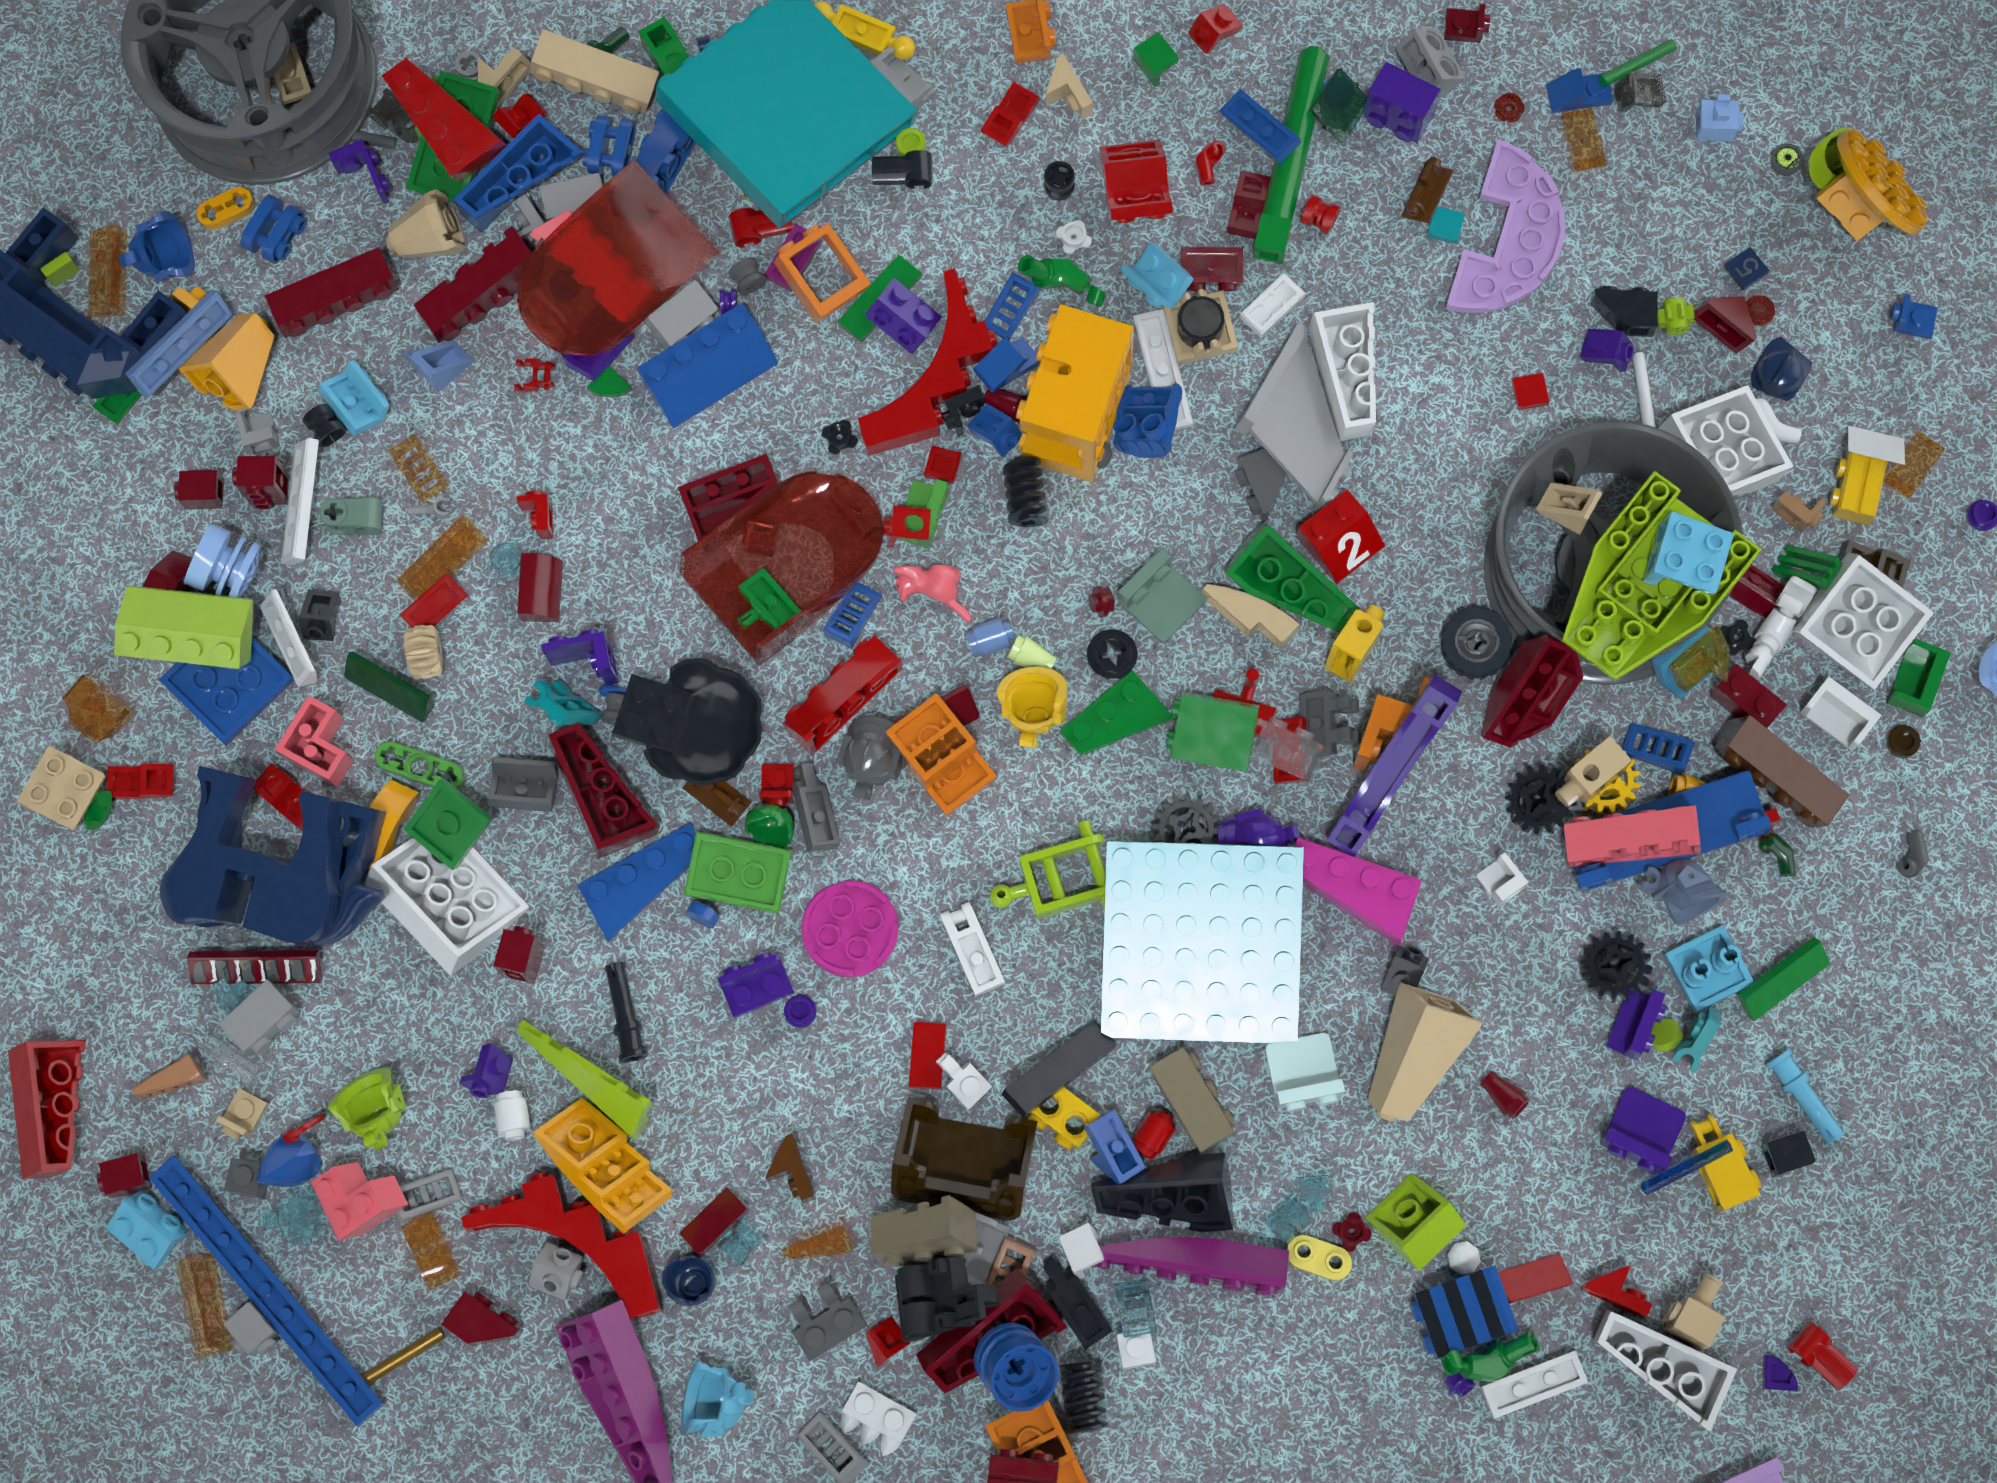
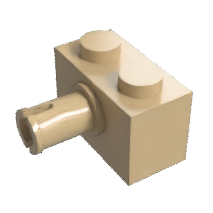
M1707 1273L1703 1274V1278L1692 1298L1687 1297L1681 1301H1676L1675 1304L1671 1303L1662 1318V1321L1666 1323L1663 1332L1697 1351L1711 1347L1726 1318L1710 1309L1723 1282Z

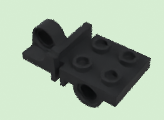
M938 1258L935 1261L927 1262L928 1265H912L899 1268L897 1270L898 1274L895 1275L902 1342H913L956 1329V1327L976 1325L975 1321L986 1318L985 1307L999 1304L997 1285L974 1284L969 1286L965 1258Z

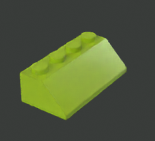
M129 585L126 588L115 623L114 655L240 669L251 661L253 599Z

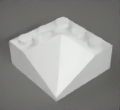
M1748 385L1673 413L1658 428L1679 437L1704 455L1723 477L1733 496L1754 492L1774 484L1793 468L1790 459Z
M1847 553L1841 561L1843 565L1827 590L1821 588L1817 592L1803 615L1797 619L1792 632L1819 653L1875 690L1934 612L1860 555Z

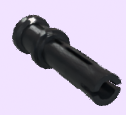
M616 962L613 963V968L610 964L604 967L616 1019L613 1034L618 1037L621 1052L618 1056L619 1062L630 1063L645 1059L648 1053L647 1050L643 1049L640 1035V1031L643 1029L642 1024L635 1019L625 963Z

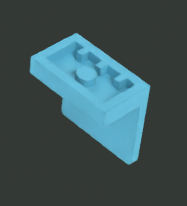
M1670 512L1659 524L1642 582L1655 586L1663 578H1667L1708 594H1715L1718 590L1734 536L1733 533L1679 513Z

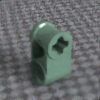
M373 497L355 499L333 498L325 501L320 507V518L324 522L325 528L331 534L369 536L381 533L382 501ZM335 513H340L341 515H337L336 520H331L335 518Z

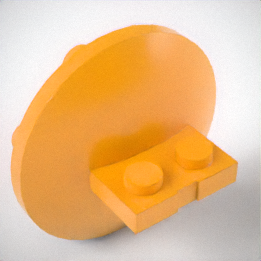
M1856 128L1846 130L1837 138V147L1844 172L1816 194V199L1832 215H1835L1840 220L1841 225L1856 241L1860 240L1883 221L1911 235H1916L1922 231L1929 220L1924 212L1928 206L1919 194L1913 192L1903 176L1906 175V171L1897 160L1891 162L1884 155L1886 150L1877 139L1868 140Z

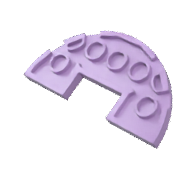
M1497 139L1479 198L1509 207L1495 255L1490 257L1466 249L1463 250L1446 305L1447 310L1483 313L1506 308L1521 301L1546 280L1561 252L1566 223L1565 211L1562 208L1558 195L1559 191L1548 172H1544L1532 160L1533 157L1508 142Z

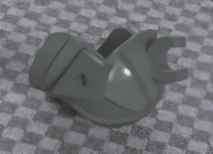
M876 716L860 717L849 725L847 734L844 735L837 759L839 765L846 768L849 779L857 782L853 796L870 800L873 785H884L890 778L897 780L902 768H905L907 765L906 759L885 733V731L895 725L886 719Z

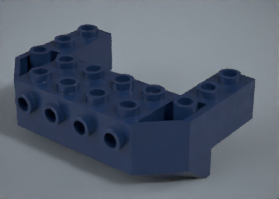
M43 207L6 252L0 249V339L9 346L13 342L20 346L18 352L31 362H34L37 358L43 363L41 369L54 379H57L59 375L67 380L64 385L77 396L83 392L91 399L135 392L137 388L125 373L187 313L180 305L158 290L124 333L119 336L106 326L102 330L41 285L46 278L41 268L64 252H68L79 237L65 222Z

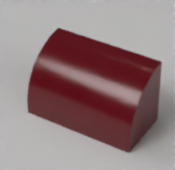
M521 553L517 614L522 622H559L563 561L544 554Z

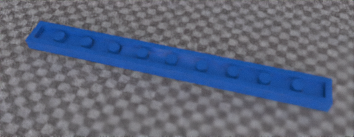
M172 1156L148 1177L356 1426L360 1427L385 1405L178 1157Z

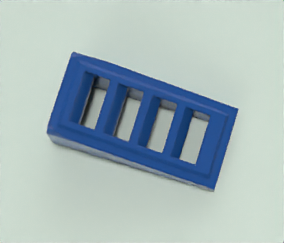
M1012 272L985 319L987 330L993 329L994 334L1003 339L1007 338L1010 341L1041 289ZM1016 286L1027 292L1026 298L1013 292V288ZM1008 296L1022 304L1021 307L1018 309L1006 302ZM1004 307L1016 314L1014 319L1000 313V309ZM995 317L1009 324L1008 330L993 323Z
M854 580L824 627V636L853 649L879 603L882 594ZM856 591L871 599L870 602L867 604L854 597ZM851 602L865 610L863 613H860L848 607L849 603ZM845 612L857 618L858 621L854 623L842 616ZM841 623L852 630L848 633L838 628L837 625Z
M1631 723L1622 750H1625L1629 757L1681 775L1687 767L1695 741ZM1637 734L1644 735L1639 750L1633 749ZM1650 738L1656 740L1652 753L1646 752ZM1666 743L1669 745L1665 756H1658L1662 744ZM1675 747L1681 749L1677 761L1671 759Z

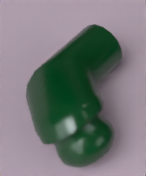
M618 27L600 43L596 40H591L586 45L611 54L629 40V33L625 28Z
M1769 833L1768 836H1762L1759 840L1760 850L1765 853L1772 852L1778 858L1780 877L1795 876L1796 867L1793 848L1778 834Z

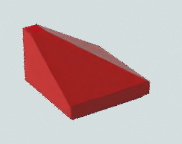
M892 1316L865 1333L878 1367L911 1344L910 1342H902L901 1329Z

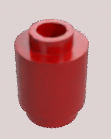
M1159 1109L1155 1114L1149 1111L1132 1137L1134 1140L1133 1144L1138 1153L1153 1161L1156 1155L1160 1156L1176 1131V1128L1172 1125L1174 1119Z

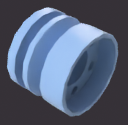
M211 523L195 551L187 570L184 584L204 592L213 580L218 583L215 595L222 596L228 587L231 588L230 597L240 598L248 590L259 566V554L262 545L254 542L248 553H243L247 538L242 537L235 547L232 548L228 546L231 531Z

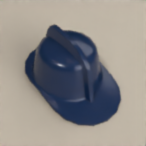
M1780 336L1773 339L1766 346L1755 364L1751 374V385L1754 389L1762 391L1766 395L1788 401L1801 388L1811 370L1813 362Z

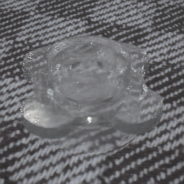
M228 925L215 933V937L220 939L218 944L223 951H241L247 947V942L251 940V936L246 934L248 930L240 925Z

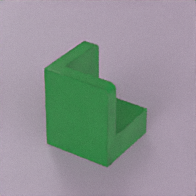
M1159 32L1134 47L1133 61L1154 87L1160 84V74L1179 62L1178 55Z

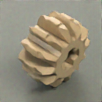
M433 625L414 626L415 628L407 629L403 636V645L409 673L414 679L423 678V680L441 675L444 668L441 640Z

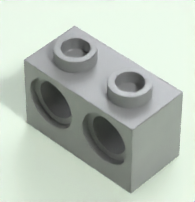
M1415 28L1395 46L1409 73L1440 88L1439 97L1448 95L1466 79L1438 28Z

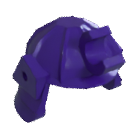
M1261 808L1235 816H1228L1221 821L1218 828V844L1288 846V843L1296 842L1297 838H1300L1297 824L1283 828L1279 820L1264 814Z

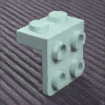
M1319 1033L1299 1037L1298 1041L1283 1040L1269 1043L1266 1046L1265 1052L1277 1109L1286 1108L1287 1112L1305 1109L1307 1103L1319 1102V1106L1339 1102L1338 1097L1343 1096L1345 1089L1343 1080L1338 1077L1331 1040L1328 1034Z

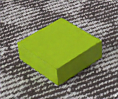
M64 252L41 268V271L54 288L80 271L67 252Z

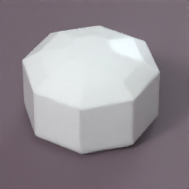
M1467 1241L1454 1244L1447 1254L1449 1268L1459 1275L1473 1273L1481 1261L1478 1248Z

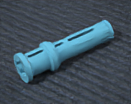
M1789 1048L1765 1064V1066L1775 1072L1783 1084V1091L1788 1094L1792 1093L1825 1139L1826 1144L1829 1145L1834 1140L1836 1141L1843 1136L1845 1132L1808 1083L1810 1080L1807 1071L1802 1072L1792 1058L1793 1052Z

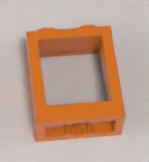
M829 223L821 228L818 224H815L802 234L804 239L795 244L791 240L777 250L779 255L773 262L816 324L859 296L871 285ZM824 238L853 282L820 303L790 259Z

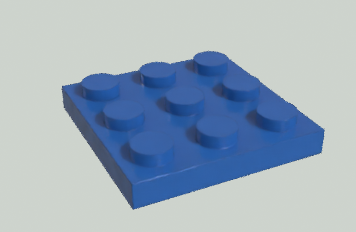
M252 637L251 661L240 669L176 662L158 680L227 746L294 681V678Z

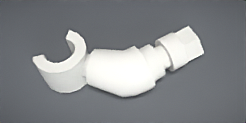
M1792 576L1775 604L1780 608H1774L1755 634L1753 647L1746 655V662L1752 667L1749 674L1756 680L1761 678L1772 657L1776 653H1780L1789 640L1797 621L1794 615L1798 618L1803 615L1817 591L1813 585L1798 577Z

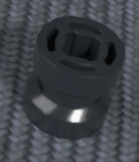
M1055 161L1045 169V192L1053 200H1066L1074 192L1075 174L1070 164L1064 161Z
M320 404L312 408L303 417V423L309 431L315 433L314 439L319 440L320 447L330 446L346 433L343 424L339 420H335L334 412L328 404Z

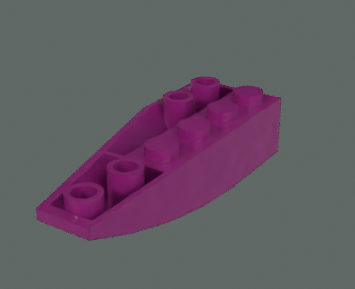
M1199 1237L1150 1238L1100 1246L1104 1260L1092 1266L1110 1269V1264L1124 1266L1123 1272L1143 1275V1269L1157 1271V1278L1173 1281L1176 1280V1275L1190 1277L1189 1283L1200 1286H1209V1281L1223 1283L1222 1289L1242 1292L1243 1287L1255 1288V1295L1275 1298L1277 1292L1282 1293L1286 1287L1289 1250L1225 1239Z
M623 1300L605 1305L556 1326L560 1344L565 1349L572 1366L573 1376L578 1381L583 1394L634 1482L672 1483L666 1428L657 1390L647 1359Z

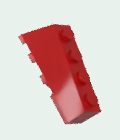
M875 635L869 641L867 639L861 641L853 650L854 655L846 663L844 661L838 663L831 671V677L823 685L818 683L810 690L807 695L809 698L801 706L795 705L785 715L786 721L783 723L785 730L811 756L825 745L903 669L901 660Z
M86 1040L26 1041L8 1050L22 1179L50 1178L72 1169L76 1128L73 1124L75 1112L78 1111L79 1098L76 1097L78 1081L82 1079L83 1066H80L81 1053L85 1051Z

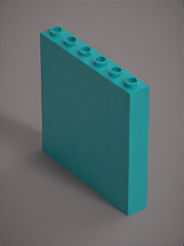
M770 0L763 7H755L743 22L732 24L720 39L711 40L697 56H690L685 59L680 68L674 73H667L662 76L657 82L655 101L779 229L892 143L902 130L914 125L918 111L810 0Z

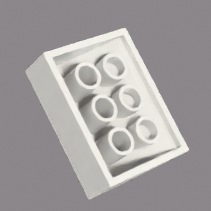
M411 838L372 864L365 882L366 885L378 887L385 891L386 897L381 903L450 976L474 960L502 934L503 928L507 929L529 909L525 901L473 847L458 868L451 870L414 838Z

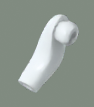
M1757 398L1756 400L1778 440L1798 444L1801 437V429L1781 423L1776 418L1769 403L1763 398Z

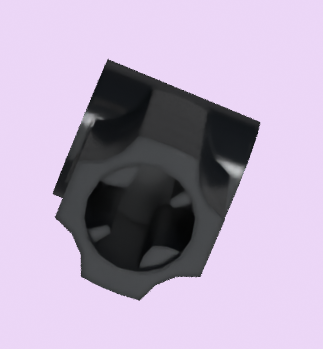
M913 150L907 152L905 156L872 157L873 185L905 184L910 189H914V186H924V189L931 187L932 154L924 150Z

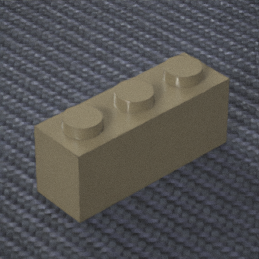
M1184 1047L1151 1065L1149 1072L1197 1153L1201 1155L1234 1135L1232 1127L1236 1123L1228 1109L1221 1110L1215 1099L1219 1095L1210 1080L1204 1082L1198 1071L1202 1067L1193 1052L1187 1054Z

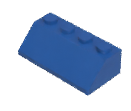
M743 303L643 363L637 367V371L642 383L674 429L776 366L778 361L760 328Z

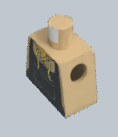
M1609 736L1567 772L1564 778L1566 784L1558 789L1555 794L1566 807H1569L1577 799L1586 804L1623 775L1632 760L1614 739ZM1584 776L1589 777L1592 781L1586 780Z

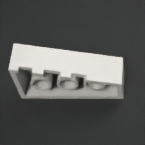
M1374 302L1314 312L1307 327L1330 413L1340 441L1369 436L1376 423L1375 357L1373 346L1375 339V327H1373Z
M1606 1309L1593 1340L1669 1401L1671 1400L1674 1405L1698 1424L1700 1423L1703 1428L1711 1431L1737 1369Z

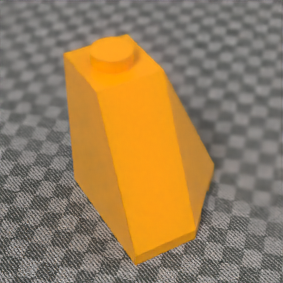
M255 312L238 315L204 343L178 369L197 391L206 396L212 393L217 397L225 398L222 404L233 411L250 409L254 405L275 335L268 328L264 318Z

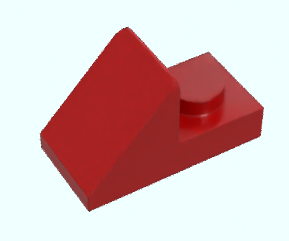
M1631 1265L1584 1283L1580 1290L1642 1319L1648 1316L1652 1303L1645 1301V1294L1631 1288H1627L1626 1292L1621 1290Z

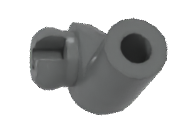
M1923 832L1907 835L1910 852L1898 865L1899 871L1904 877L1913 878L1919 875L1929 861Z

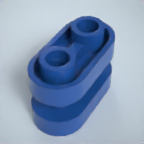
M598 115L595 121L591 120L589 125L590 147L585 148L583 154V166L587 167L589 174L599 173L602 175L604 166L611 167L612 177L626 178L625 172L630 163L636 135L635 120L622 118L619 127L612 126V118L610 116ZM610 138L616 139L613 155L607 154Z
M267 195L245 227L240 240L241 247L252 253H256L262 247V258L274 264L280 260H285L290 252V243L295 234L300 235L306 226L304 211L293 205L287 206L282 211L283 201L273 195Z

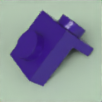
M1588 329L1580 357L1583 361L1589 363L1613 364L1618 371L1626 372L1628 363L1634 355V347L1623 331Z
M492 1043L482 1045L474 1074L461 1076L460 1084L469 1089L473 1096L479 1098H487L489 1095L502 1093L505 1090L513 1058Z

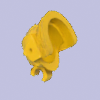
M1038 666L1021 668L1008 674L998 685L996 692L998 701L1002 704V718H1009L1012 726L1018 731H1022L1019 746L1037 748L1038 735L1047 734L1056 724H1062L1065 721L1068 697L1066 694L1067 682L1060 673L1053 669Z

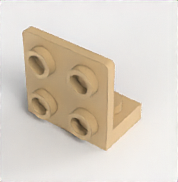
M48 746L16 802L31 812H37L74 831L106 776L104 773Z

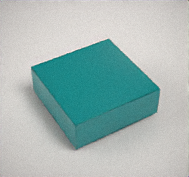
M1437 206L1427 237L1457 245L1465 213Z

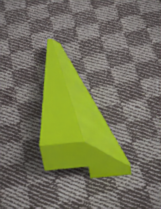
M522 1020L516 1032L636 1141L650 1120L646 1115L654 1104L566 1046H562L525 1020Z

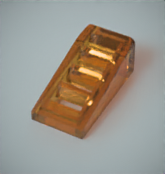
M415 434L388 450L389 456L422 503H425L449 487ZM415 448L418 453L403 462L400 457ZM422 458L424 463L409 472L407 467ZM429 468L431 473L416 482L413 477ZM436 478L439 483L423 492L420 487Z
M842 1225L786 1247L782 1251L784 1257L790 1260L843 1255L855 1252L847 1230Z

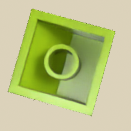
M1413 1173L1404 1179L1365 1217V1220L1386 1242L1418 1271L1422 1270L1467 1226L1447 1199Z

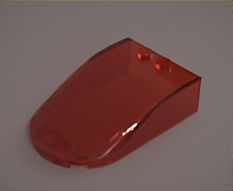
M633 159L577 208L529 255L521 268L517 280L518 308L524 323L531 333L552 350L565 355H586V357L601 355L621 344L655 310L674 297L707 268L719 252Z
M817 471L791 476L681 553L679 574L759 666L790 644L826 614L870 571L879 556L883 539V521L878 506L863 487L845 476L836 473L835 476L816 474ZM762 568L768 572L801 610L774 631L767 623L760 619L748 626L747 629H743L742 625L737 621L738 617H741L751 609L749 602L739 592V585Z

